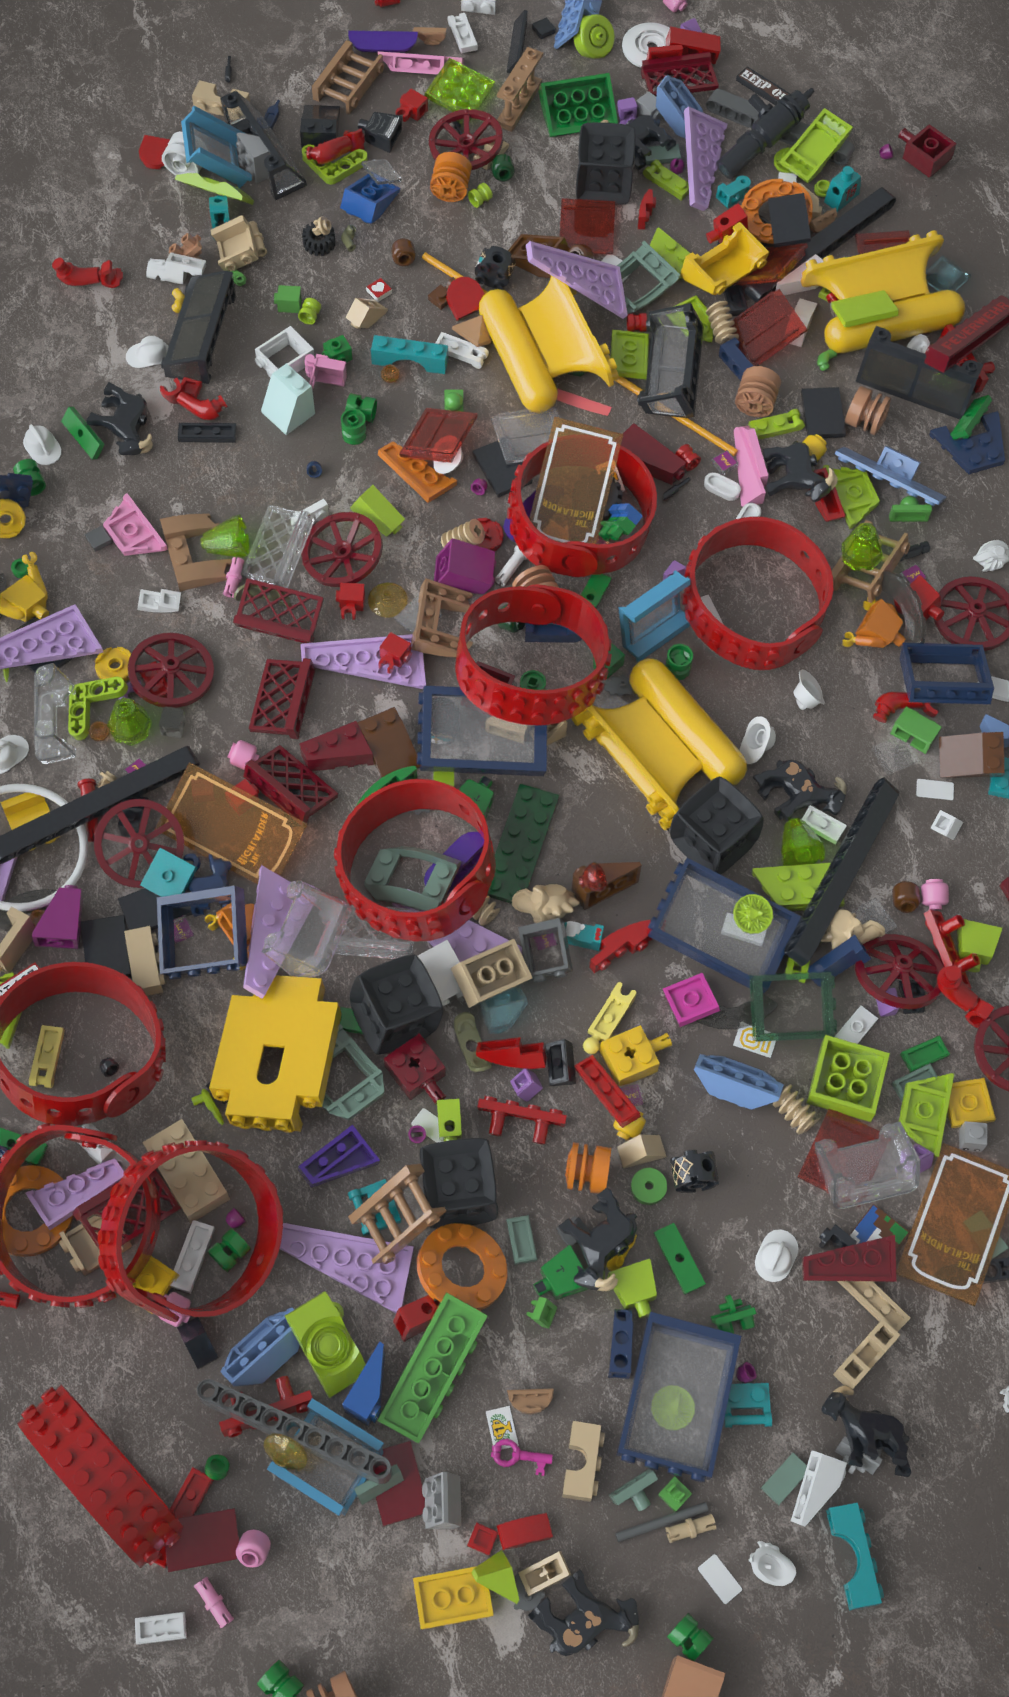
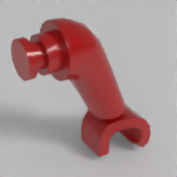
M362 129L354 132L345 130L342 137L320 143L314 148L308 146L306 151L307 159L317 160L318 164H328L348 152H353L357 149L364 150L365 134Z
M57 258L52 263L53 269L57 272V278L69 286H84L101 282L105 287L115 288L119 286L120 281L123 279L121 268L112 269L111 260L104 262L101 265V270L100 267L80 268L70 262L66 263L62 258Z
M178 378L174 379L177 387L171 392H168L165 386H160L161 395L169 403H179L189 412L203 420H215L220 417L218 413L222 411L221 408L228 407L221 395L218 396L217 400L214 398L209 401V399L199 400L184 392L185 390Z
M888 692L877 698L875 702L877 713L873 714V718L879 722L886 723V717H889L890 713H895L898 709H905L906 706L910 709L922 708L923 712L932 718L937 715L938 710L932 708L930 703L909 702L906 692Z
M946 966L939 971L937 984L940 991L956 1006L965 1012L968 1011L965 1015L966 1020L972 1026L978 1028L995 1007L978 997L962 981L961 970L957 966Z

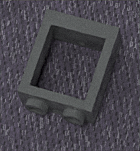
M556 918L518 927L523 958L532 975L530 980L543 982L547 980V977L555 976V978L567 976V973L573 972L565 924L562 919ZM558 932L564 965L535 971L530 938Z

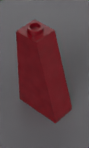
M635 423L614 441L638 456L646 465L652 477L672 485L677 480L680 481L686 473V462Z

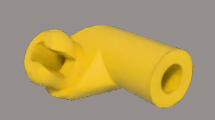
M176 288L172 291V295L176 299L172 309L174 312L180 313L185 296L179 288Z

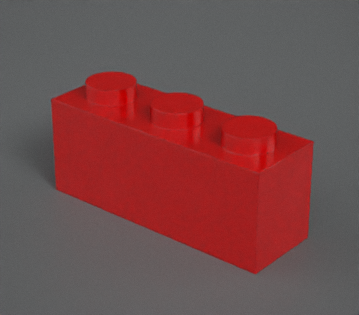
M670 26L666 37V46L682 45V55L710 52L711 64H716L721 52L720 36Z

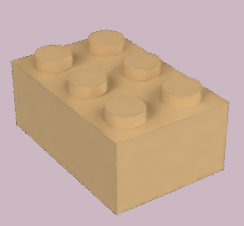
M515 939L466 959L451 968L469 1008L532 979V975Z

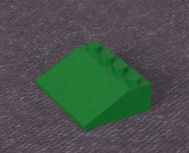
M610 73L545 82L539 86L540 103L549 137L580 133L581 126L585 123L608 120L609 123L618 124Z

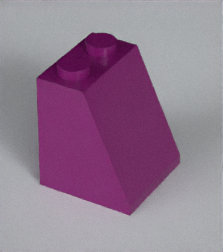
M451 538L436 556L434 581L470 593L485 594L489 588L493 587L495 577H493V571L496 567V560H494L495 551Z
M65 885L64 888H58L32 933L33 942L36 947L79 949L83 905L81 889L74 885Z

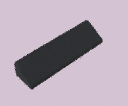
M524 10L514 22L507 73H511L523 54L527 28V10Z

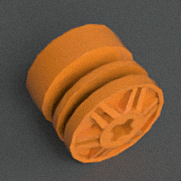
M445 152L438 155L430 182L432 194L438 199L447 202H458L464 199L467 194L472 170L470 161L465 156L454 152Z
M573 1142V1146L568 1154L565 1174L567 1189L573 1190L574 1180H579L578 1191H582L586 1181L590 1182V1193L599 1194L607 1186L611 1148L596 1146L594 1154L589 1155L588 1144H584L583 1154L578 1153L579 1143Z

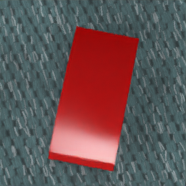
M649 189L641 201L638 229L645 230V222H649L652 208H656V197H653V189Z
M547 1513L497 1525L502 1550L524 1547L528 1543L550 1540L553 1537Z

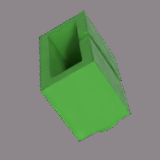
M906 706L895 722L890 734L905 743L912 735L914 739L910 746L926 754L936 740L942 726Z

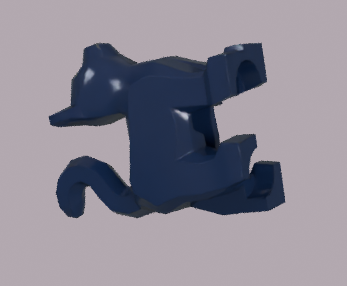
M190 853L183 857L185 861H192V865L198 867L197 870L200 868L201 860L198 855ZM209 854V864L213 875L205 877L193 876L189 883L190 892L228 887L227 875L232 868L231 862L225 861L222 858H213ZM231 900L219 901L222 908L231 903ZM210 904L191 906L192 915L194 917L204 915V909H211Z

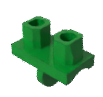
M726 1295V1303L720 1304L719 1309L720 1311H728L710 1316L712 1323L717 1326L718 1330L734 1333L732 1321L739 1320L741 1329L747 1330L755 1327L753 1315L757 1313L755 1307H751L750 1304L735 1308L743 1305L741 1298L733 1300L731 1295Z

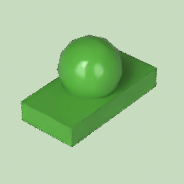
M444 390L445 425H464L463 390Z
M906 496L902 499L900 505H892L889 520L891 522H927L932 512V506L919 505L917 498Z

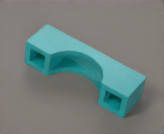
M374 335L371 347V361L374 365L390 367L395 361L411 360L422 365L427 372L446 374L448 345Z
M858 1503L829 1508L826 1510L831 1535L848 1542L857 1558V1568L854 1576L848 1583L843 1585L849 1611L881 1604L884 1593L881 1584L877 1583L875 1573L878 1572L875 1559L871 1558L869 1548L872 1545L869 1534L864 1531L865 1514L863 1509L859 1508Z

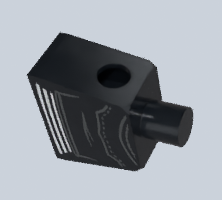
M374 112L369 121L365 119L359 120L358 129L365 131V141L390 153L402 131V116Z

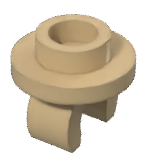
M321 216L313 222L316 228L312 229L315 235H328L330 233L331 222L325 216Z
M108 771L105 774L100 772L99 775L103 778L96 787L100 788L117 778Z

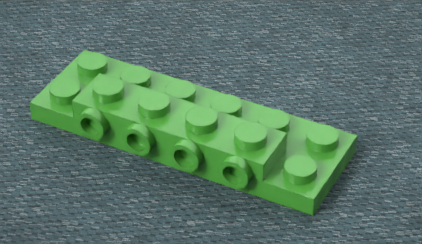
M446 1292L377 1421L420 1443L433 1417L437 1419L442 1411L443 1405H441L444 1396L449 1397L455 1386L452 1381L456 1374L460 1376L466 1365L463 1361L467 1353L470 1355L473 1353L477 1345L475 1339L488 1315Z

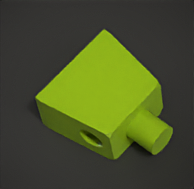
M964 919L965 926L957 929V945L960 959L976 953L980 963L988 965L994 955L1002 928ZM981 964L973 967L968 971L974 973L980 972Z
M437 1100L439 1141L462 1139L460 1100ZM452 1125L454 1126V1130L447 1131L446 1126Z
M647 1259L609 1272L607 1278L615 1274V1278L618 1279V1283L613 1290L624 1309L628 1310L635 1307L640 1319L648 1317L649 1313L652 1312L648 1302L656 1300L657 1297L651 1260Z

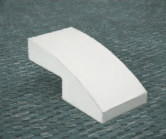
M141 589L137 610L165 613L178 612L181 592L161 589V593Z

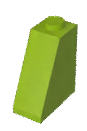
M374 485L367 489L350 507L353 512L362 514L372 520L378 530L386 537L391 533L395 535L403 528L401 523L405 518Z

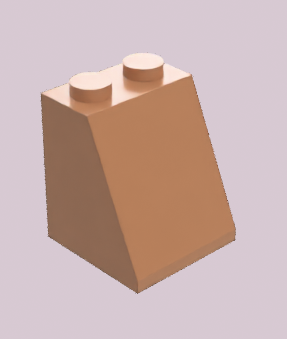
M677 1655L672 1660L662 1697H718L726 1673Z

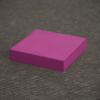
M703 973L663 988V993L680 1027L720 1011L719 1005Z

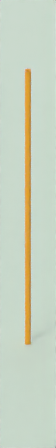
M425 252L422 255L423 260L455 279L464 277ZM482 288L484 294H486L488 291ZM619 377L620 379L615 380L636 395H639L640 391L643 390L624 377ZM655 401V407L664 413L680 414L665 403ZM672 417L732 456L737 454L738 450L692 420Z

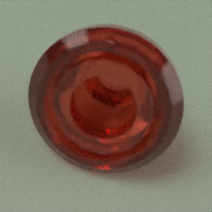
M593 862L584 869L582 876H579L581 887L592 891H604L606 889V875L598 863Z

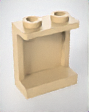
M243 215L211 229V235L217 241L221 258L218 260V264L223 271H234L258 260L252 228Z
M12 906L7 915L13 926L0 943V973L3 971L7 974L11 972L32 942V933L35 929L30 916Z
M93 1216L88 1219L92 1227L101 1228L102 1217ZM82 1224L67 1233L63 1231L59 1233L62 1238L59 1244L65 1254L70 1251L73 1257L70 1262L76 1272L81 1270L83 1275L86 1276L100 1267L98 1261L100 1256L99 1249ZM130 1241L121 1246L122 1253L133 1247Z

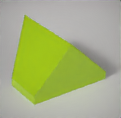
M500 1550L473 1569L471 1573L476 1582L516 1604L519 1602L512 1566L503 1550Z

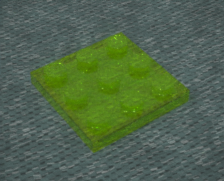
M449 58L426 90L424 96L451 112L463 109L478 110L493 89L495 81Z

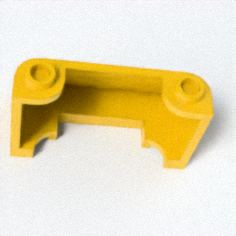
M739 222L733 226V234L724 236L723 242L702 256L695 255L693 252L687 255L680 275L686 282L712 295H721L729 286L757 268L761 269L767 263L766 259L769 251Z

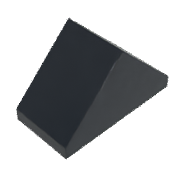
M199 1317L177 1327L197 1369L219 1358Z

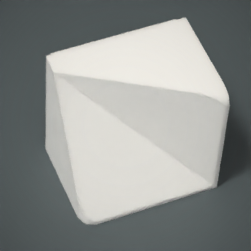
M940 810L931 829L954 840L963 822Z

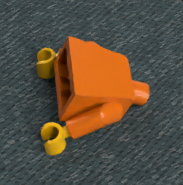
M867 597V601H863V608L868 612L855 632L857 636L854 637L852 632H846L844 637L850 640H842V644L845 647H851L855 643L860 646L884 648L891 642L900 647L906 637L898 632L903 621L899 617L894 605L886 603L882 599L877 601L874 599L870 603Z
M229 903L217 911L215 916L207 915L205 922L208 924L213 921L212 924L208 925L209 930L212 931L220 926L233 944L232 904ZM252 903L245 905L248 956L254 904ZM246 966L240 967V970H244Z

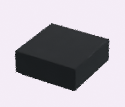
M547 17L532 24V29L540 39L556 32V28Z

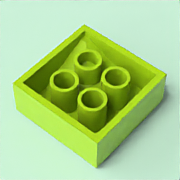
M825 1035L819 1050L806 1104L871 1122L876 1113L890 1053Z

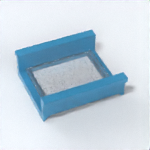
M193 106L192 111L181 121L186 163L193 162L237 184V187L241 188L247 181L252 180V174L239 168L236 149V142H238L237 133L244 132Z
M676 570L673 571V575H670L626 607H618L622 646L636 658L637 662L643 660L691 626L686 620L685 612L680 607V592L690 585V579L688 577L685 578Z
M313 1398L307 1405L310 1412L305 1418V1422L378 1455H383L382 1446L384 1443ZM315 1436L311 1438L309 1444L316 1446L320 1444L322 1438ZM291 1444L287 1446L277 1464L272 1461L267 1468L268 1471L338 1516L340 1514L346 1515L357 1497L354 1489L367 1481L362 1476ZM335 1446L331 1450V1454L335 1456L340 1455L344 1448ZM355 1457L353 1464L357 1466L362 1465L365 1462V1457Z

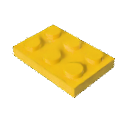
M475 1567L413 1578L421 1630L494 1616L489 1589L476 1582L471 1573Z

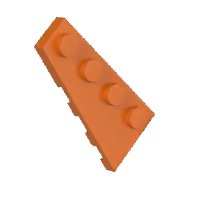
M393 441L378 450V456L427 503L457 486L458 480L453 477L450 479L444 474L437 473L435 469L428 466V462L413 457V453Z

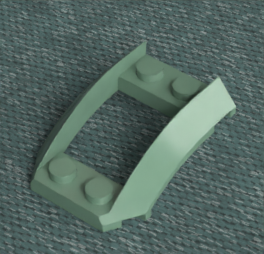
M645 241L642 242V246L637 251H633L617 265L620 267L621 278H625L642 265L660 283L633 303L625 296L627 313L637 311L650 304L681 277Z
M399 846L380 849L365 879L364 886L377 902L387 901L419 911H427L443 904L462 862L452 857L417 847ZM402 856L436 864L422 894L388 885Z
M340 1024L333 1058L345 1051L367 1078L335 1102L325 1093L322 1107L330 1114L351 1120L384 1095L383 1073L363 1053Z

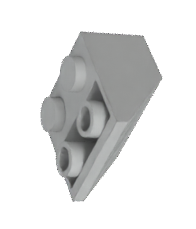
M237 133L238 142H236V147L239 151L238 160L240 164L244 165L246 171L252 174L256 184L268 179L269 174L264 165V160L271 154L260 137Z
M441 1472L426 1478L422 1486V1494L425 1497V1508L423 1509L425 1529H455L461 1527L460 1476L449 1472Z

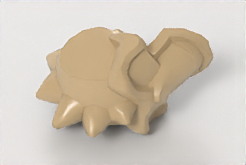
M535 885L533 892L525 888L515 893L512 897V906L520 912L530 913L534 923L563 918L567 913L574 912L573 907L579 905V901L574 898L575 893L568 891L561 885Z
M840 909L835 913L821 942H831L833 950L853 935H856L864 944L877 937L884 936L885 928L872 920L861 924L860 920L855 918V913L852 914L849 910Z

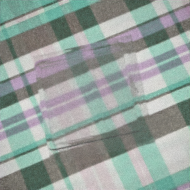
M550 408L542 413H535L528 409L499 413L498 416L491 417L506 464L524 462V458L529 452H532L541 444L554 439L556 427L562 428L557 408ZM565 430L564 432L558 431L557 438L566 436Z

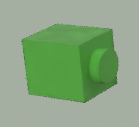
M279 285L278 293H274V304H277L278 312L299 313L302 303L301 286Z

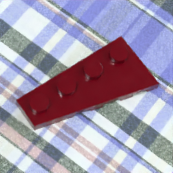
M895 1235L802 1257L803 1281L897 1282Z

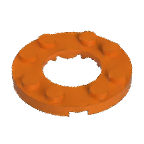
M771 179L755 185L746 193L742 205H740L748 216V231L758 241L774 244L771 224H765L760 220L758 215L759 209L769 198L804 193L808 222L810 224L813 215V204L809 193L800 184L794 181L793 183L786 182L783 179Z
M34 1165L21 1166L16 1172L8 1189L2 1213L3 1237L9 1254L29 1257L47 1252L61 1241L62 1238L59 1233L62 1231L66 1233L68 1228L70 1229L74 1215L51 1230L43 1223L39 1228L26 1232H21L11 1227L6 1218V1206L17 1192L24 1189L39 1190L49 1183L53 1182L55 1184L63 1181V1178L56 1172Z
M454 1223L437 1228L425 1239L417 1257V1272L420 1282L428 1295L433 1300L435 1298L439 1302L442 1301L447 1292L472 1307L483 1310L495 1302L502 1293L507 1281V1263L500 1246L486 1232L468 1224ZM466 1247L480 1257L484 1265V1275L478 1284L471 1287H461L452 1283L446 1277L442 1269V1258L448 1249Z

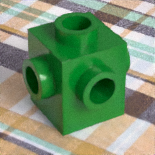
M344 335L323 343L324 351L322 355L328 356L329 359L344 362L353 360L352 348Z

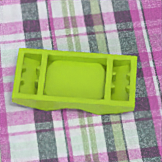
M824 108L783 157L780 164L809 183L822 171L830 157L841 148L853 127Z
M184 173L175 177V180L251 205L254 203V200L248 194L227 182H219L207 177H201L198 173Z
M325 1291L284 1316L328 1398L356 1382L366 1365L365 1361L348 1333L342 1317Z

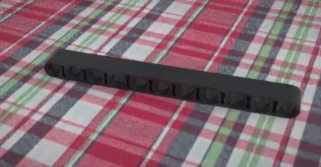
M879 188L813 236L811 242L802 244L754 279L746 287L745 294L758 305L763 304L775 295L777 282L815 254L824 259L894 206L896 197L885 188Z
M185 746L1 835L0 864L12 860L107 813L119 803L136 799L195 770L200 765V762L190 746Z
M885 777L879 779L873 785L785 946L784 953L799 966H804L812 958L900 794V791Z

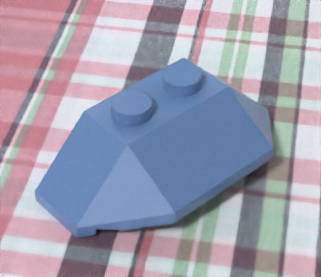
M667 75L657 87L656 108L675 134L686 139L684 110L687 107L702 113L703 110L682 80Z
M700 1054L694 1071L710 1095L751 1110L779 1101L784 1084L777 1082L775 1078L765 1071L724 1056Z
M293 1308L265 1318L231 1349L225 1366L222 1367L220 1372L234 1387L262 1384L298 1352L300 1344L284 1317L293 1311Z

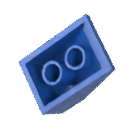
M369 173L345 188L340 208L349 215L361 218L365 223H373L381 217L401 188Z
M381 1342L378 1343L342 1404L346 1414L368 1427L371 1422H377L382 1411L380 1409L385 1348Z

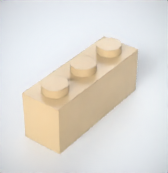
M150 926L124 931L133 982L143 988L146 996L163 993L162 985L166 984L164 975L159 972V952L156 953L155 946L159 945L157 933H152Z

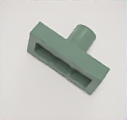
M647 1469L608 1495L616 1505L623 1503L631 1497L638 1511H642L651 1505L643 1489L657 1481L658 1478L653 1470Z

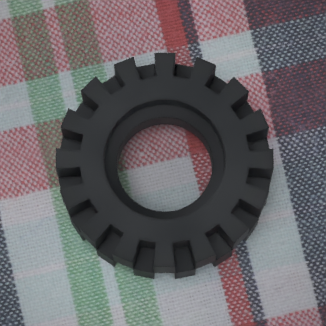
M311 222V226L307 224L306 228H303L302 233L305 250L309 251L311 255L314 252L315 256H318V253L324 256V252L329 254L330 250L333 251L336 245L334 228H331L328 235H315L312 231L313 228H316L314 223ZM317 236L325 237L323 240H313Z

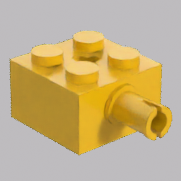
M640 1025L601 1042L599 1051L619 1088L658 1072L660 1063L655 1052L672 1046V1041L670 1038L668 1039L669 1035L667 1033L649 1040Z

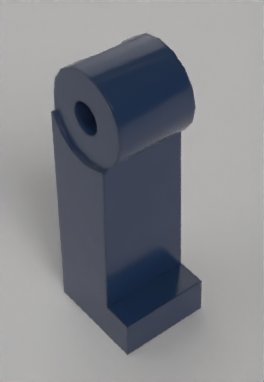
M734 337L720 345L719 357L741 381L743 372L747 368L753 367V365L739 350L740 342Z
M526 623L525 642L576 643L582 639L575 632L558 624L536 625Z
M853 935L813 963L808 969V976L817 986L823 987L831 981V978L842 973L857 961L862 960L863 963L871 960V957L856 935Z
M614 1310L608 1371L609 1378H630L633 1334L632 1310Z

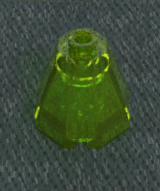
M241 515L232 516L204 532L203 537L200 538L202 548L210 554L239 558L247 556L250 553L249 535L245 534L244 529H247Z
M860 523L841 545L842 562L854 571H860L861 568H866V571L872 570L882 561V543L876 527L870 523Z
M123 697L115 702L107 727L116 743L124 742L126 745L133 746L148 738V731L152 727V721L144 707L132 699Z
M792 818L784 824L781 847L783 866L816 864L819 859L820 862L825 859L823 842L804 820Z

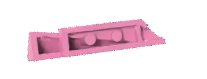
M378 52V55H383V61L391 71L444 75L445 72L462 76L464 58Z
M749 425L736 427L734 429L735 448L738 450L736 459L739 485L741 487V506L743 507L747 503L763 504L766 494L764 487L767 485L768 472L755 429L750 428Z

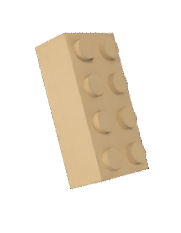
M181 1119L147 1139L143 1144L147 1152L152 1150L156 1152L162 1150V1145L173 1142H183L185 1145V1141H195V1139ZM201 1151L176 1156L158 1167L160 1174L190 1224L193 1220H198L230 1200L227 1191Z

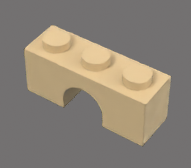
M199 80L192 94L193 106L206 112L224 116L221 97L217 95L216 84ZM232 89L231 92L237 91L250 102L248 92ZM239 106L232 109L226 107L229 118L235 119L244 115Z
M882 1319L833 1375L844 1386L853 1389L899 1338L900 1334Z
M573 1421L569 1449L578 1450L583 1453L586 1465L577 1471L566 1469L563 1498L591 1502L592 1496H597L599 1481H594L595 1471L600 1472L602 1457L597 1456L598 1447H603L605 1433L600 1432L601 1425Z

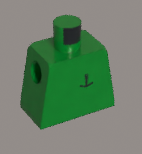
M483 776L479 783L468 779L458 790L477 804L486 820L494 801V792L490 790L493 782L486 776Z
M571 1245L567 1246L541 1267L540 1273L543 1279L533 1284L539 1297L551 1291L555 1300H559L588 1290V1288L579 1286L574 1282V1276L578 1273L577 1266L582 1267Z

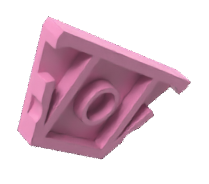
M128 493L125 494L120 506L115 507L112 515L103 524L104 529L123 555L128 556L168 550L167 545Z

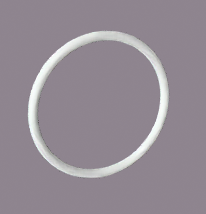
M30 784L0 786V795L12 792H27L46 797L60 807L68 803L60 795L40 786ZM84 824L76 828L80 842L77 865L62 888L65 885H75L85 868L88 857V837ZM57 891L45 898L32 902L10 903L0 901V909L9 911L11 906L21 912L48 906Z

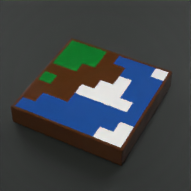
M872 1204L849 1235L857 1241L856 1244L895 1235L897 1250L910 1232L876 1205Z

